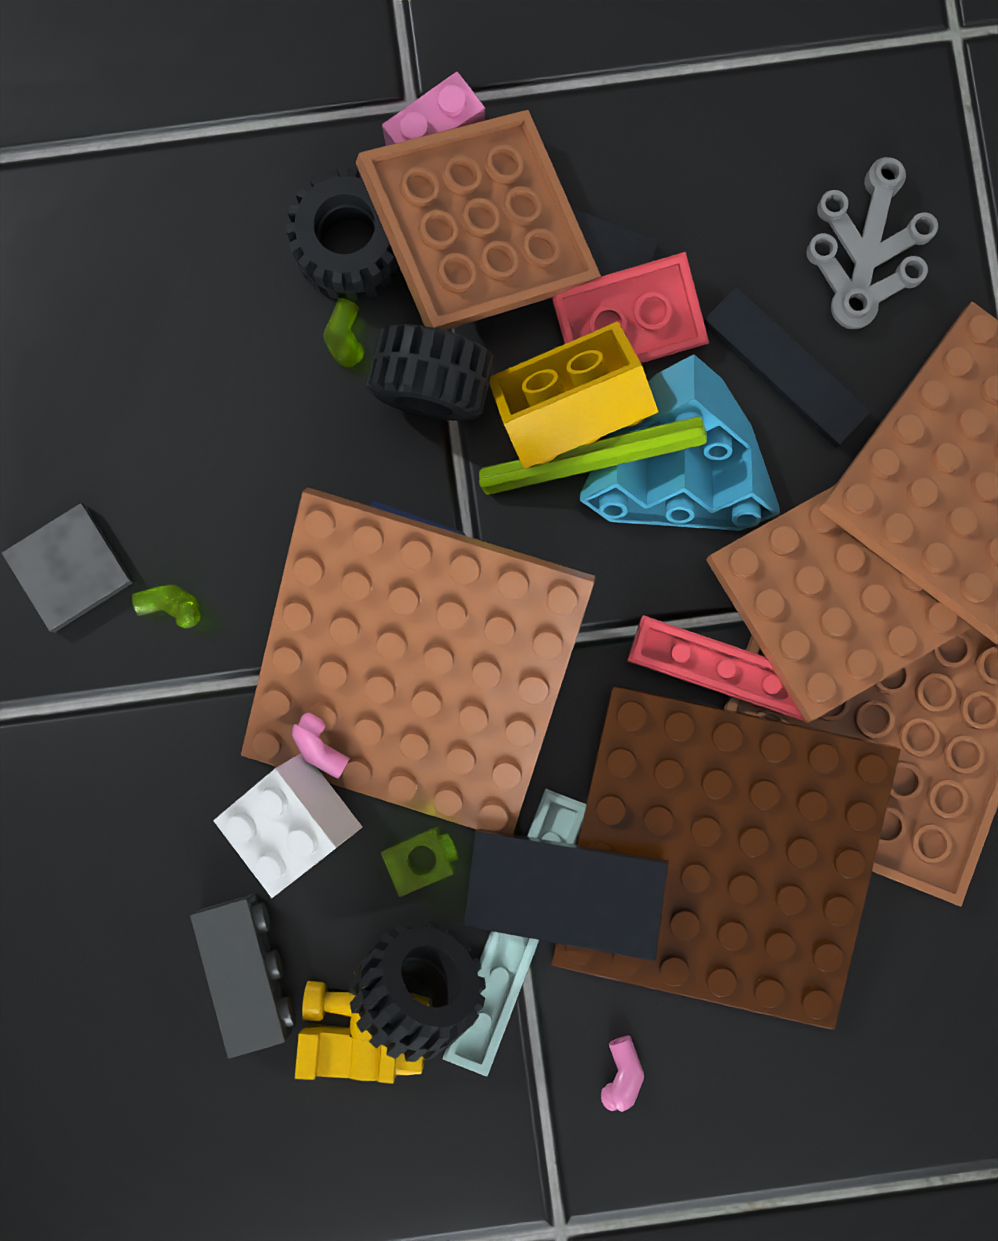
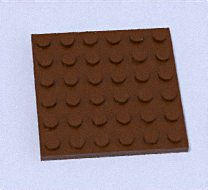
M612 685L577 845L669 860L657 957L655 961L555 943L551 966L835 1030L901 749L878 742Z

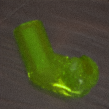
M339 298L326 326L323 338L333 359L342 366L352 367L360 362L364 355L362 344L357 342L351 331L359 306L349 300Z
M168 584L132 594L133 606L138 616L164 610L172 617H175L176 624L182 628L193 627L201 619V614L198 610L200 605L197 599L179 586Z

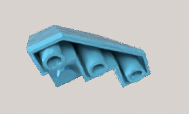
M694 354L655 374L648 382L658 413L645 418L635 426L623 427L611 432L607 438L698 416L703 419L706 426L707 442L701 446L591 471L580 493L581 502L608 521L619 523L741 531L754 527L760 522L780 514L779 504L752 425L723 379Z

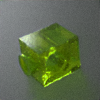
M437 826L390 845L381 851L399 897L452 875L455 870L452 862L459 859L450 834L447 832L440 835ZM418 846L430 848L436 856V865L428 871L417 870L410 861L412 849Z

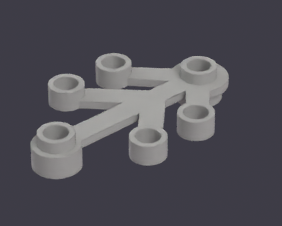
M884 157L878 159L873 163L865 176V188L872 197L862 237L846 212L848 199L843 192L839 190L826 192L817 206L819 217L830 224L855 264L850 280L835 258L838 245L835 238L829 234L821 233L816 235L807 247L806 254L809 261L814 265H818L835 293L831 302L833 317L840 325L848 329H861L869 325L877 315L879 302L904 288L918 286L928 273L927 264L922 258L910 256L904 259L897 267L896 273L870 286L874 268L915 244L924 245L928 243L938 231L937 219L930 213L922 212L913 217L907 228L881 242L891 198L897 194L906 179L903 165L894 158ZM881 170L890 171L895 176V179H885L881 174ZM825 202H836L840 207V211H829ZM915 224H925L929 234H920L916 230ZM815 245H826L829 255H819L815 250ZM905 267H914L918 272V278L908 277L905 273ZM849 299H859L863 304V310H853L849 305Z

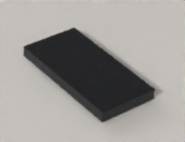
M478 829L475 831L464 926L655 961L669 860Z

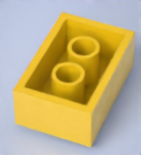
M618 321L490 376L489 384L503 424L523 469L536 464L548 463L557 455L578 446L590 445L604 435L623 427L635 426L645 418L658 413L642 364Z

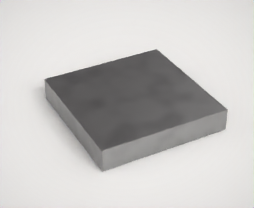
M82 503L2 552L3 557L51 632L58 631L134 583L90 511Z

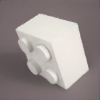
M301 753L271 771L213 820L271 898L363 828L319 769L304 760Z

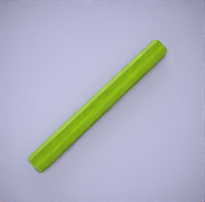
M701 417L687 418L600 439L590 445L578 446L557 455L548 463L536 464L527 469H523L519 459L484 467L479 471V483L485 494L500 493L701 446L707 442V430Z

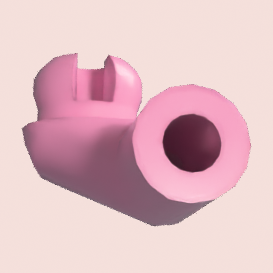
M311 713L303 714L299 724H294L292 729V737L303 759L339 779L350 758L324 744L319 738L325 729V722Z
M629 1035L619 1037L609 1043L618 1072L613 1083H608L606 1087L602 1088L601 1100L603 1105L611 1111L618 1109L623 1112L631 1108L636 1101L644 1080V1071Z

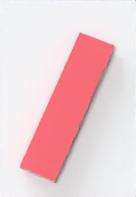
M644 615L641 617L627 662L806 723L766 657Z

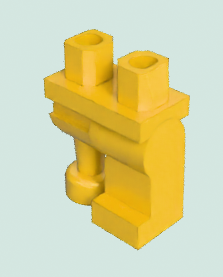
M307 981L302 1006L303 1020L321 1021L325 1016V1012L350 1016L351 1020L350 1027L306 1024L298 1037L295 1079L315 1080L319 1076L350 1078L361 1081L378 1080L381 1083H393L396 1075L422 1074L425 1062L423 1057L416 1062H406L404 1054L401 1053L394 1059L386 1055L387 1048L381 1044L376 1049L369 1042L372 1036L367 1030L361 1033L356 1025L360 1015L352 1013L350 1008V1002L354 999L355 995L349 992H328L326 983ZM410 993L417 1001L429 1006L430 999L428 997Z

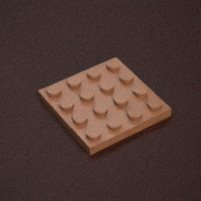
M529 110L358 154L356 165L425 326L448 330L555 297L601 277Z
M834 486L714 552L706 559L806 724L972 628L960 616L818 510Z

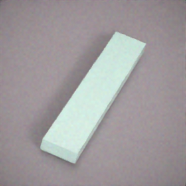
M545 788L527 837L576 844L586 804ZM490 931L479 960L482 968L477 972L478 976L485 978L486 988L480 993L485 997L484 1007L478 1012L479 1017L476 1022L445 1050L443 1054L444 1060L486 1077L488 1076L539 940Z

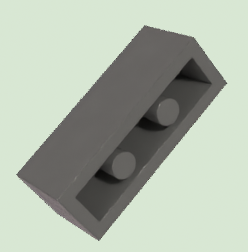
M254 893L202 908L190 915L228 1059L284 1043L292 1033L291 1026L296 1024V1016L290 997H283L278 979L283 978V966L278 951L276 949L270 950L266 932L271 930V923L265 904H258L256 894Z

